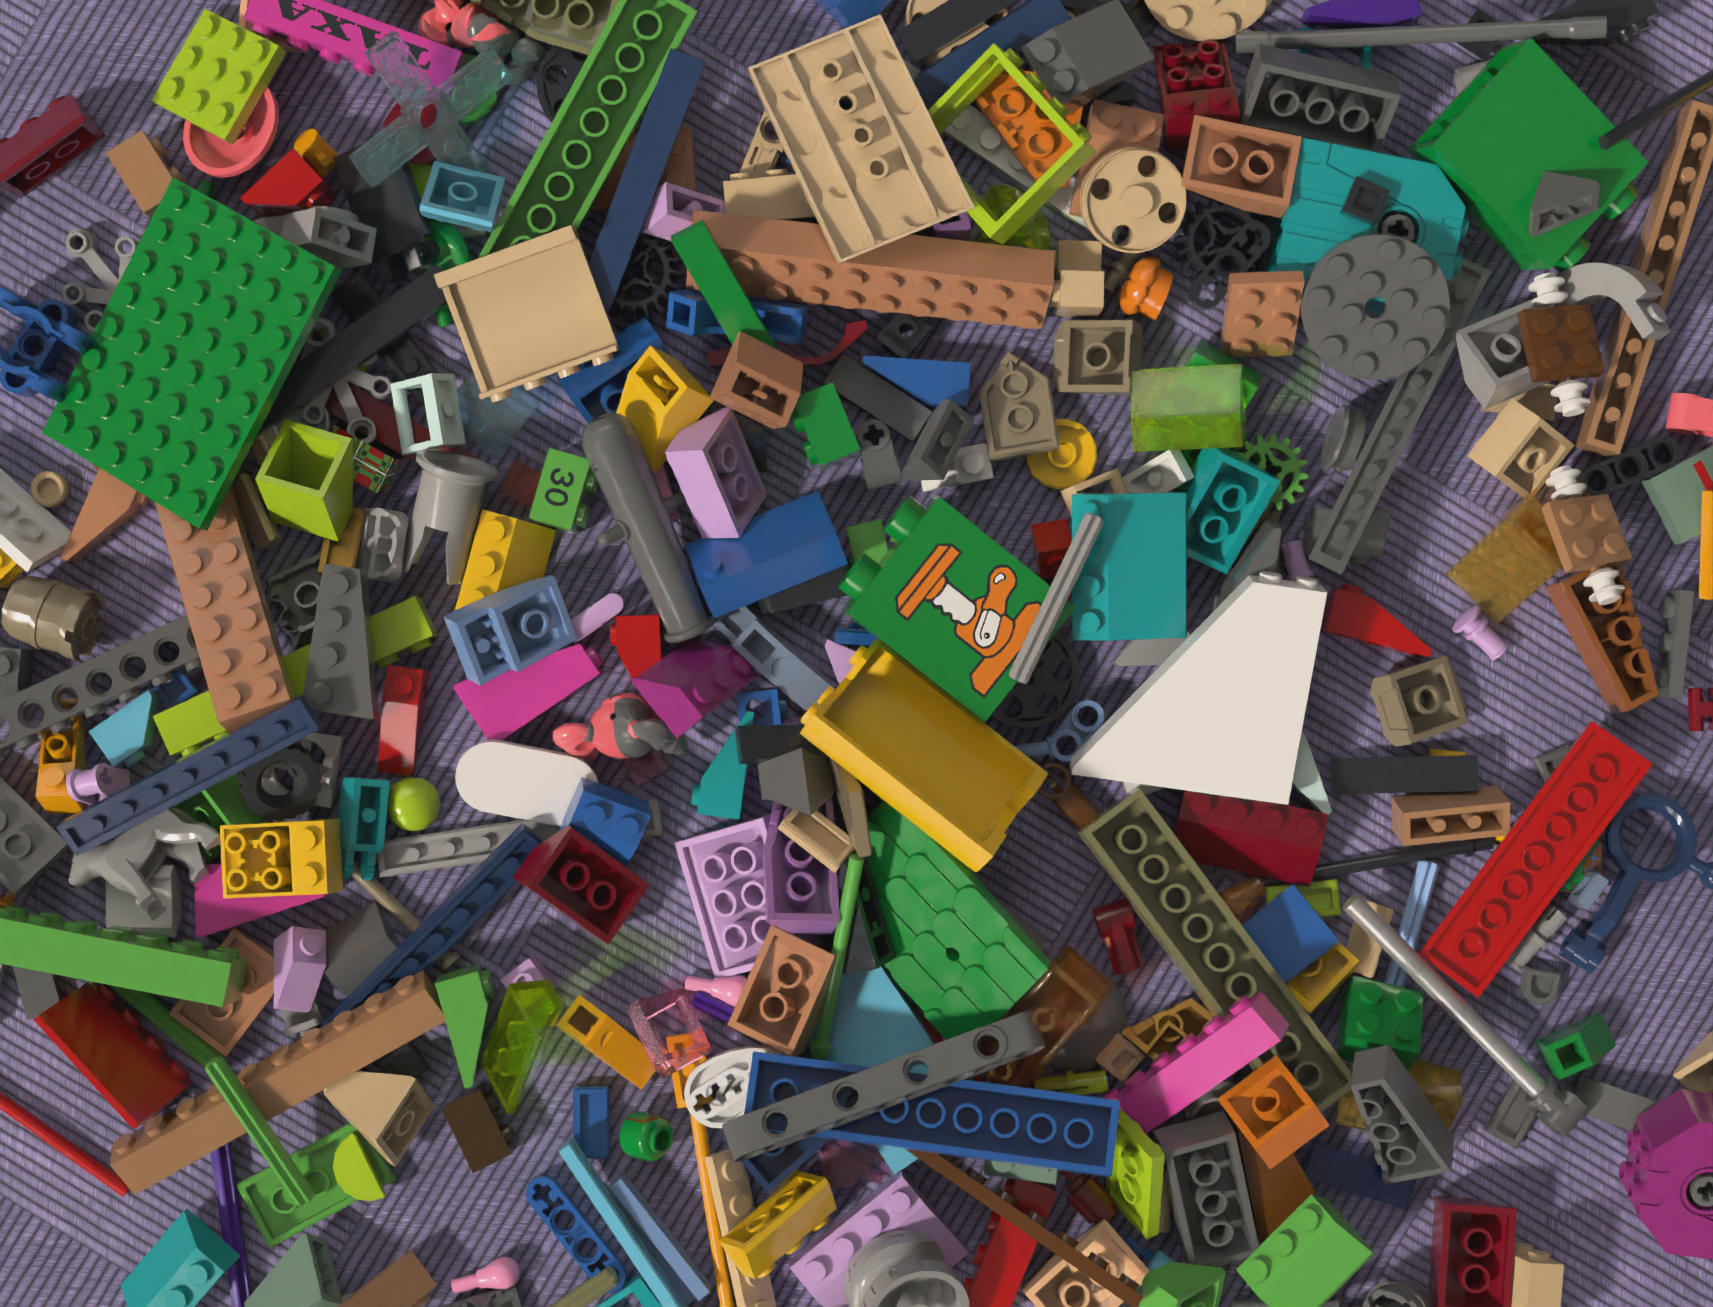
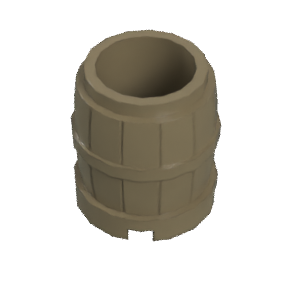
M30 575L19 578L12 585L4 601L1 622L3 629L11 637L30 644L39 650L46 649L59 652L63 657L78 662L81 661L80 655L87 657L92 652L100 637L104 622L98 620L99 610L106 612V603L104 596L99 592L89 589L80 590L57 579L50 580Z

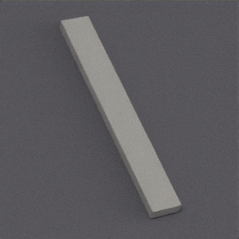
M659 799L648 800L651 817L642 838L664 834ZM522 819L384 840L382 852H376L380 877L483 862L521 823H524L544 841L556 834L560 826Z

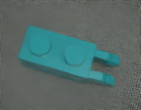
M341 778L338 818H340L343 879H349L352 874L354 851H362L360 877L362 880H371L373 878L376 852L381 853L384 847L390 781Z

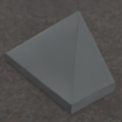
M1544 171L1530 207V236L1532 238L1598 211L1600 184L1592 179Z

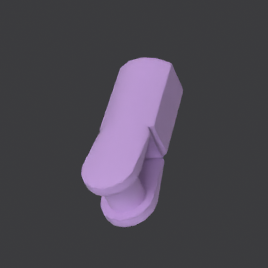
M610 593L593 604L592 607H588L571 619L577 636V640L574 643H578L602 626L603 623L621 612L624 607L623 597L617 593Z

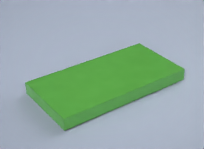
M351 1123L290 1155L314 1191L313 1199L304 1205L298 1206L295 1204L270 1166L236 1184L269 1248L358 1201L344 1192L337 1183L333 1170L336 1150L340 1143L354 1131L382 1186L384 1187L398 1178L392 1165Z

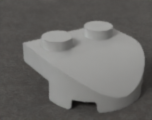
M378 507L377 509L365 508L357 568L367 570L368 580L396 582L400 578L408 528V517L405 513Z

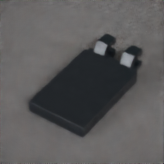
M390 131L333 157L351 212L359 217L358 222L377 228L372 263H375L374 267L380 282L390 281V283H394L406 278L400 257L397 254L403 251L410 271L416 269L425 270L434 266L431 252L425 237L432 235V231L427 217H423L420 212L421 198L398 132Z

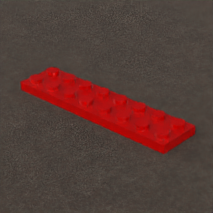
M1590 721L1418 954L1479 998L1653 764L1602 727Z

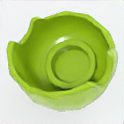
M402 778L389 789L387 817L398 828L407 831H418L428 828L438 818L441 801L437 789L429 781L422 778Z

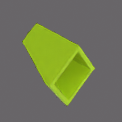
M284 420L255 478L273 523L339 542L353 511L352 438L290 420Z

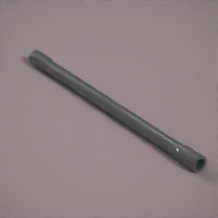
M1583 16L1557 20L1271 32L1268 30L1236 32V53H1255L1258 43L1288 50L1526 40L1530 38H1606L1607 16Z

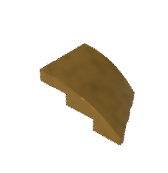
M1190 998L1132 1027L1124 1028L1121 1034L1152 1060H1155L1164 1052L1171 1055L1178 1050L1176 1046L1187 1035L1193 1033L1197 1036L1204 1031L1202 1029L1203 1026L1213 1018V1015L1193 998Z

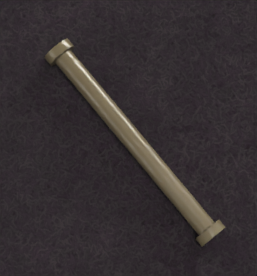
M354 858L351 876L412 933L421 922L374 877L371 880H362L360 877L361 865ZM448 950L439 959L443 963L440 967L447 971L460 955L456 951L452 953Z

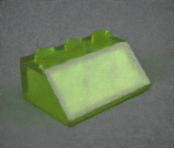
M1242 364L1133 370L1131 393L1133 451L1243 447L1247 429Z
M549 980L509 984L480 1062L507 1114L515 1113L531 1087L537 1070L541 1066L548 1042L552 1038V1032L558 1016L562 1012L563 1004L561 997L555 992Z

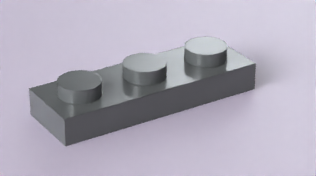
M1669 591V597L1664 599L1662 616L1666 618L1665 632L1660 634L1658 641V651L1662 654L1661 668H1657L1655 673V681L1659 692L1657 697L1683 698L1694 591Z

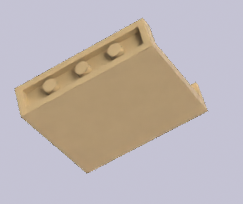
M569 225L434 274L438 288H442L479 385L481 391L479 394L480 400L490 396L493 403L513 396L510 389L524 384L526 391L546 384L544 377L558 372L560 378L580 372L578 364L592 360L594 366L614 359L612 352L620 349L575 225Z

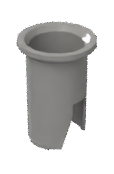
M422 450L417 452L416 462L420 464L423 470L406 541L402 570L408 573L411 565L419 562L435 529L448 532L445 545L447 584L460 585L463 582L485 486L486 483L497 479L498 470L482 460L467 455L441 450Z

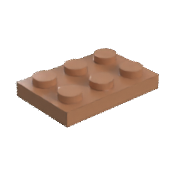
M1303 271L1230 273L1220 351L1232 358L1292 356L1305 282Z
M234 927L220 946L238 949V956L249 958L241 1000L224 1007L179 999L169 1013L225 1057L231 1054L274 997V954L239 927Z

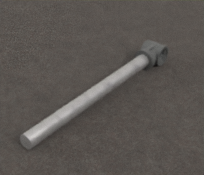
M1358 893L1350 897L1342 909L1527 1092L1525 1101L1531 1107L1539 1109L1537 1113L1539 1120L1553 1133L1561 1138H1566L1588 1113V1109L1582 1101L1565 1088L1560 1087L1558 1089L1557 1081L1553 1077L1547 1076L1542 1078Z

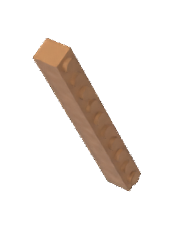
M1692 100L1679 110L1630 266L1653 279L1664 292L1653 301L1664 312L1713 158V106ZM1618 304L1602 355L1605 372L1595 378L1589 397L1591 403L1586 406L1574 444L1575 448L1606 458L1618 455L1621 452L1655 343L1654 339H1643L1620 304Z
M423 970L414 976H406L396 986L383 993H376L370 996L364 1004L355 1009L341 1012L333 1021L323 1027L309 1030L298 1041L289 1046L277 1048L269 1057L257 1064L251 1063L245 1066L236 1077L265 1120L268 1121L445 1022L437 989ZM214 1084L207 1092L194 1099H186L176 1109L166 1115L154 1117L141 1129L132 1134L126 1133L119 1137L112 1144L110 1166L136 1195L247 1133V1131Z

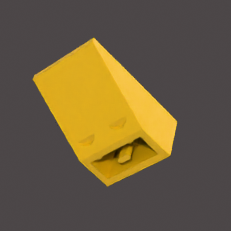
M650 345L629 371L616 413L627 417L636 428L655 475L667 460L665 451L681 429L697 422L714 400L709 398L710 395L677 358Z
M340 818L220 825L223 898L315 895L343 891Z

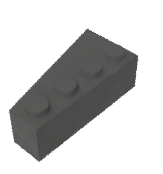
M323 563L303 695L313 710L374 720L381 718L377 695V672H375L374 638L371 630L368 574L365 569Z
M1385 1045L1355 1052L1351 1089L1361 1118L1365 1119L1367 1125L1366 1133L1369 1141L1373 1142L1375 1159L1377 1164L1381 1165L1384 1185L1451 1172L1454 1136L1390 1046Z

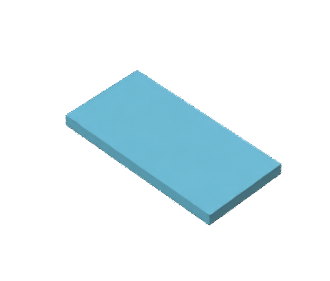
M884 966L874 970L842 974L829 1040L832 1048L831 1053L826 1055V1061L874 1067L936 1044ZM818 1021L807 1044L809 1050L811 1040L815 1039ZM916 1065L912 1067L910 1072L928 1075L929 1069L924 1065ZM875 1145L894 1174L918 1159L905 1149Z

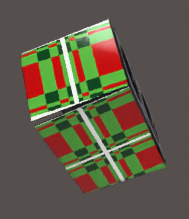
M343 422L335 423L331 430L332 433L349 437L353 440V481L376 494L386 491L405 457L377 440H374L369 445L360 440L368 437L365 433L357 429L355 431L356 437L347 433L348 424Z

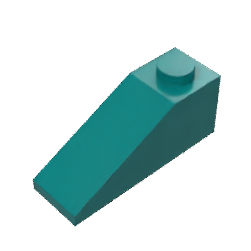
M747 711L737 726H753L755 712ZM735 730L702 776L701 784L694 783L691 805H697L696 814L738 820L741 818L748 764H739Z

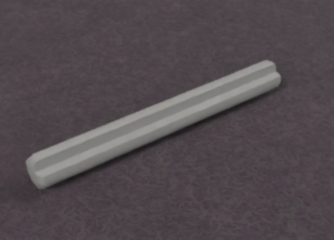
M1092 513L1084 515L1009 672V676L1012 679L1024 684L1029 681L1104 524V520L1101 517Z

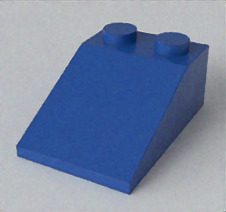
M581 777L558 832L568 825L626 867L636 851L650 820L649 802Z

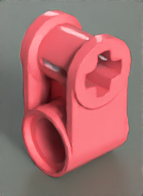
M1672 393L1665 430L1679 434L1701 435L1713 438V399L1687 393Z

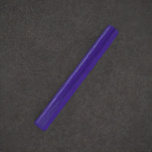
M231 1142L211 1152L210 1156L222 1240L240 1255L227 1271L232 1307H245L244 1302L252 1294Z

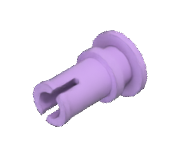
M1302 540L1292 541L1288 545L1283 544L1280 546L1288 572L1286 580L1296 581L1298 576L1309 578L1315 576L1314 571L1309 570Z
M1474 605L1458 617L1452 626V630L1454 633L1464 631L1463 636L1467 640L1472 639L1491 660H1495L1506 651L1508 643L1503 641L1487 625L1488 620L1484 616H1478L1481 608L1478 605Z

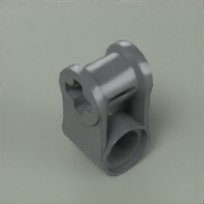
M878 419L865 421L858 429L857 441L861 449L862 458L860 460L867 489L870 490L903 482L897 454L893 449L887 425ZM874 425L876 430H882L883 437L878 439V445L873 446L870 440L865 441L863 438V434L868 432V426Z

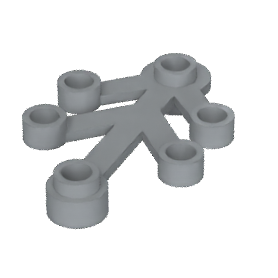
M84 229L71 231L67 235L65 242L68 252L74 257L83 258L107 289L86 288L79 283H68L62 292L64 300L75 305H80L84 302L108 304L139 242L127 236L117 239L115 251L120 256L118 278L98 254V239L95 234ZM78 237L83 239V246L80 249L75 247V240ZM129 241L132 245V250L130 253L125 254L123 245ZM75 287L78 288L80 293L76 300L71 297V291ZM92 310L87 313L85 325L89 330H95L96 327L93 324V319L96 315L101 317L103 311Z
M318 317L304 344L305 349L300 360L337 335L334 325L329 320ZM315 331H322L326 336L324 340L317 342L312 339V334ZM377 354L361 366L370 367L374 365L377 361ZM355 369L311 400L303 409V419L310 426L322 424L325 419L324 407L332 388H334L349 421L347 433L356 437L355 431L359 428H365L368 430L369 435L367 438L360 440L371 445L376 438L375 424L369 418L362 416L347 382L370 390L372 396L376 399H385L391 394V382L385 376L375 377ZM378 382H383L388 386V389L384 393H378L374 390V385ZM311 409H317L321 415L317 420H310L307 417V412Z

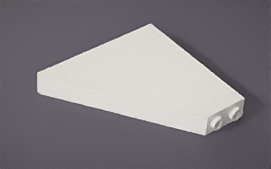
M1261 571L1259 576L1249 575L1071 757V774L1288 805L1326 602V590L1322 585H1318V580L1309 577L1298 576L1296 581L1281 580L1282 575L1274 572Z

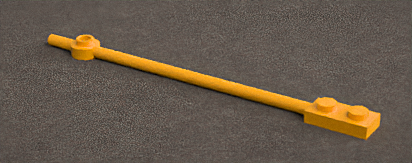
M702 1030L668 1035L666 1037L677 1109L687 1107L684 1091L690 1072L699 1063L707 1059ZM701 1093L696 1096L697 1103L694 1107L699 1109L703 1107V1104H710L711 1100H713V1094L711 1093L707 1097H704ZM690 1114L720 1307H735L727 1257L724 1248L719 1243L722 1235L705 1162V1157L711 1155L707 1129L705 1125L698 1122Z

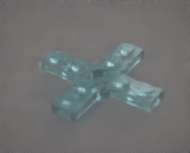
M391 31L364 52L402 108L400 110L402 113L400 117L348 156L369 186L376 187L427 146L438 162L492 174L458 122L513 79L494 49L488 47L436 89L398 32ZM434 104L437 109L436 121L432 126L423 128L420 122L421 112L426 106Z

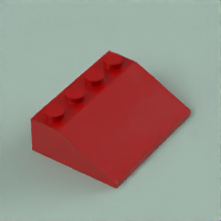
M89 981L39 1014L34 1021L132 1129H135L162 1113L194 1083L189 1078L190 1072L186 1066L178 1060L173 1061L164 1051L166 1046L163 1041L153 1033L149 1035L140 1025L142 1023L140 1016L130 1007L125 1008L116 999L118 996L116 991L107 984Z

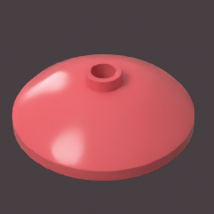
M268 86L266 87L233 145L185 120L183 141L190 161L204 173L221 178L239 175L257 164L272 145L279 123L278 104L271 89Z

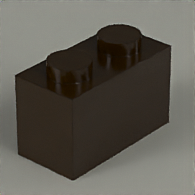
M485 1084L447 1102L441 1108L472 1173L511 1155L515 1151L514 1143L517 1142L515 1131L509 1122L504 1124L498 1112L502 1109L501 1103L494 1090L488 1091Z

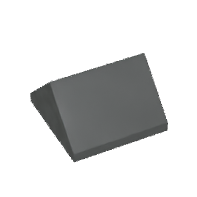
M377 901L325 930L326 967L324 973L348 997L401 944Z

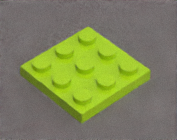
M204 9L151 101L233 145L287 51L279 45Z

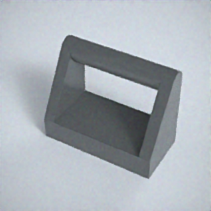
M952 399L941 400L930 415L901 471L904 479L909 481L944 480L974 421Z

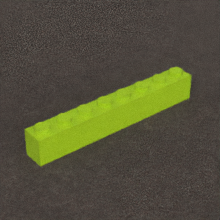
M414 596L370 617L372 636L374 638L375 665L378 664L380 669L400 661L398 654L409 649L412 654L431 647L430 640L438 637L421 597ZM311 644L283 656L295 697L304 693ZM209 691L153 716L170 756L182 754L184 757L203 747L202 744L230 733L218 723Z

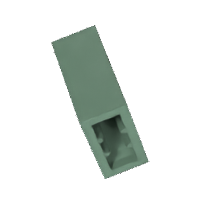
M309 1233L301 1235L244 1302L245 1307L339 1306L342 1303V1298L327 1239Z

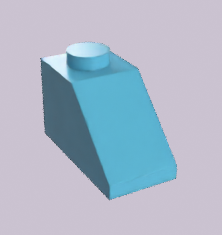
M155 690L146 691L89 731L112 766L126 765L127 768L136 765L146 757L144 751L153 745L156 729L153 716L158 714L161 702Z

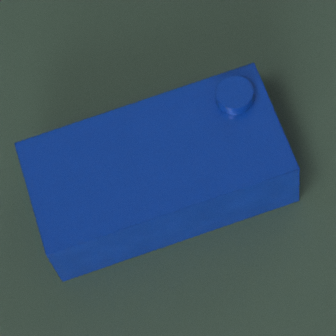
M818 491L752 517L740 538H701L685 545L699 586L714 618L848 564Z

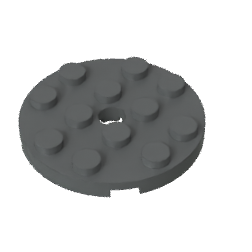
M1375 232L1357 236L1347 241L1344 240L1322 255L1306 279L1300 309L1306 336L1312 348L1325 363L1336 371L1350 377L1364 380H1379L1401 375L1419 365L1431 354L1447 326L1450 297L1441 269L1422 247L1409 239L1395 234ZM1373 297L1382 298L1385 302L1384 312L1377 316H1368L1365 312L1366 302Z

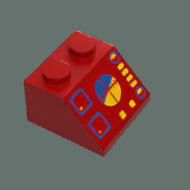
M292 149L243 194L240 199L260 216L274 217L306 210L314 206L331 207L333 204L332 198L337 193Z

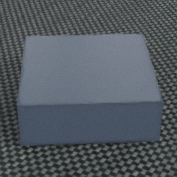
M1586 872L1568 897V901L1578 908L1589 910L1609 880L1599 873Z

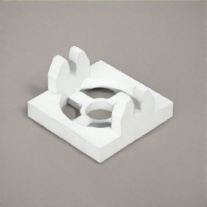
M314 732L300 740L303 747H307L310 752L312 742L316 743L326 756L323 764L317 763L322 775V780H320L322 787L320 793L318 792L316 802L312 805L331 808L343 737ZM277 763L268 767L263 773L261 781L262 787L266 792L272 795H284L290 792L279 782L274 768L288 770L289 774L294 778V788L297 782V775L294 773L292 766L286 763Z

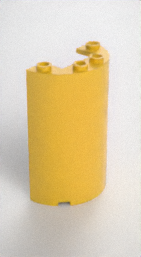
M876 638L868 649L861 645L848 661L853 665V668L836 689L829 685L817 700V703L814 702L803 715L800 722L805 726L800 734L974 872H978L994 856L1007 836L1004 832L1017 813L1034 796L1049 773L881 640Z

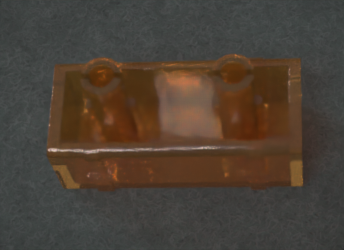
M1067 946L1051 961L1049 969L1008 1010L1009 1013L1005 1017L1008 1018L1022 1012L1033 1011L1032 1021L1035 1026L1038 1024L1046 1047L1032 1055L981 1074L993 1084L1023 1088L1030 1087L1044 1073L1048 1063L1079 1027L1090 1020L1098 1011L1105 997L1114 988V984L1071 946ZM987 1039L981 1042L978 1050L985 1056H992L998 1051L999 1044L995 1040Z

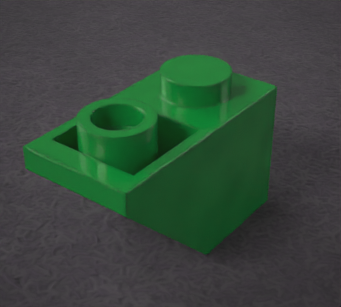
M1601 1012L1535 1040L1549 1074L1560 1080L1593 1066L1616 1046Z

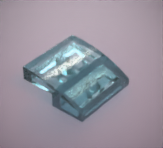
M472 371L457 389L464 434L495 460L518 435L517 431L536 412L540 404L520 386L511 388L513 396L492 403L489 396L480 400L479 394L481 391Z

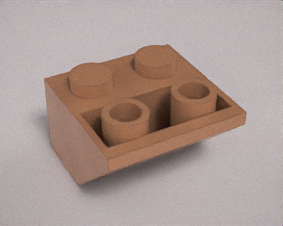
M739 331L709 398L769 428L786 427L801 393L804 363Z

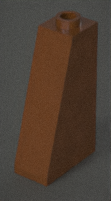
M1226 1111V1116L1236 1134L1256 1234L1260 1242L1263 1243L1311 1194L1316 1196L1317 1194L1294 1153L1272 1169H1269Z

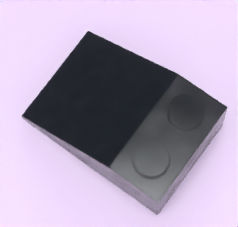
M1580 0L1540 20L1607 16L1606 38H1550L1533 40L1537 44L1607 46L1618 41L1621 46L1638 38L1640 32L1649 28V21L1659 11L1653 0Z

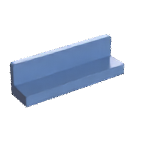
M623 1172L606 1187L685 1304L688 1305L695 1299L700 1301L710 1293L712 1284Z

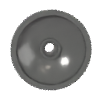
M1063 964L1047 970L1025 993L1021 1004L1020 1013L1033 1011L1046 1045L1044 1049L1034 1054L1047 1065L1063 1071H1085L1099 1066L1100 1064L1095 1060L1096 1057L1106 1048L1117 1033L1121 1034L1123 1029L1127 1028V1009L1119 988L1103 972L1083 964ZM1074 1014L1082 1016V1023L1077 1027L1069 1024V1019Z

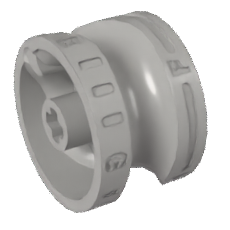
M897 1230L872 1239L854 1255L844 1274L843 1294L849 1307H969L966 1290L950 1264L946 1263L942 1250L932 1238L921 1232Z

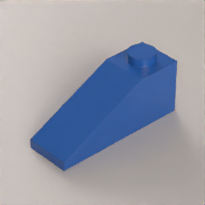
M863 356V366L930 407H937L941 400L952 399L961 409H967L971 363Z

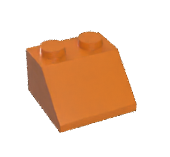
M1277 1055L1218 1098V1101L1269 1169H1272L1330 1126L1318 1107Z

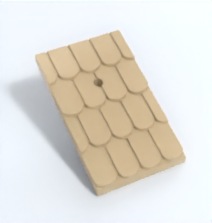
M881 14L748 67V73L766 113L774 126L783 149L791 162L810 207L838 264L975 208ZM839 100H847L850 103V109H842L839 105Z

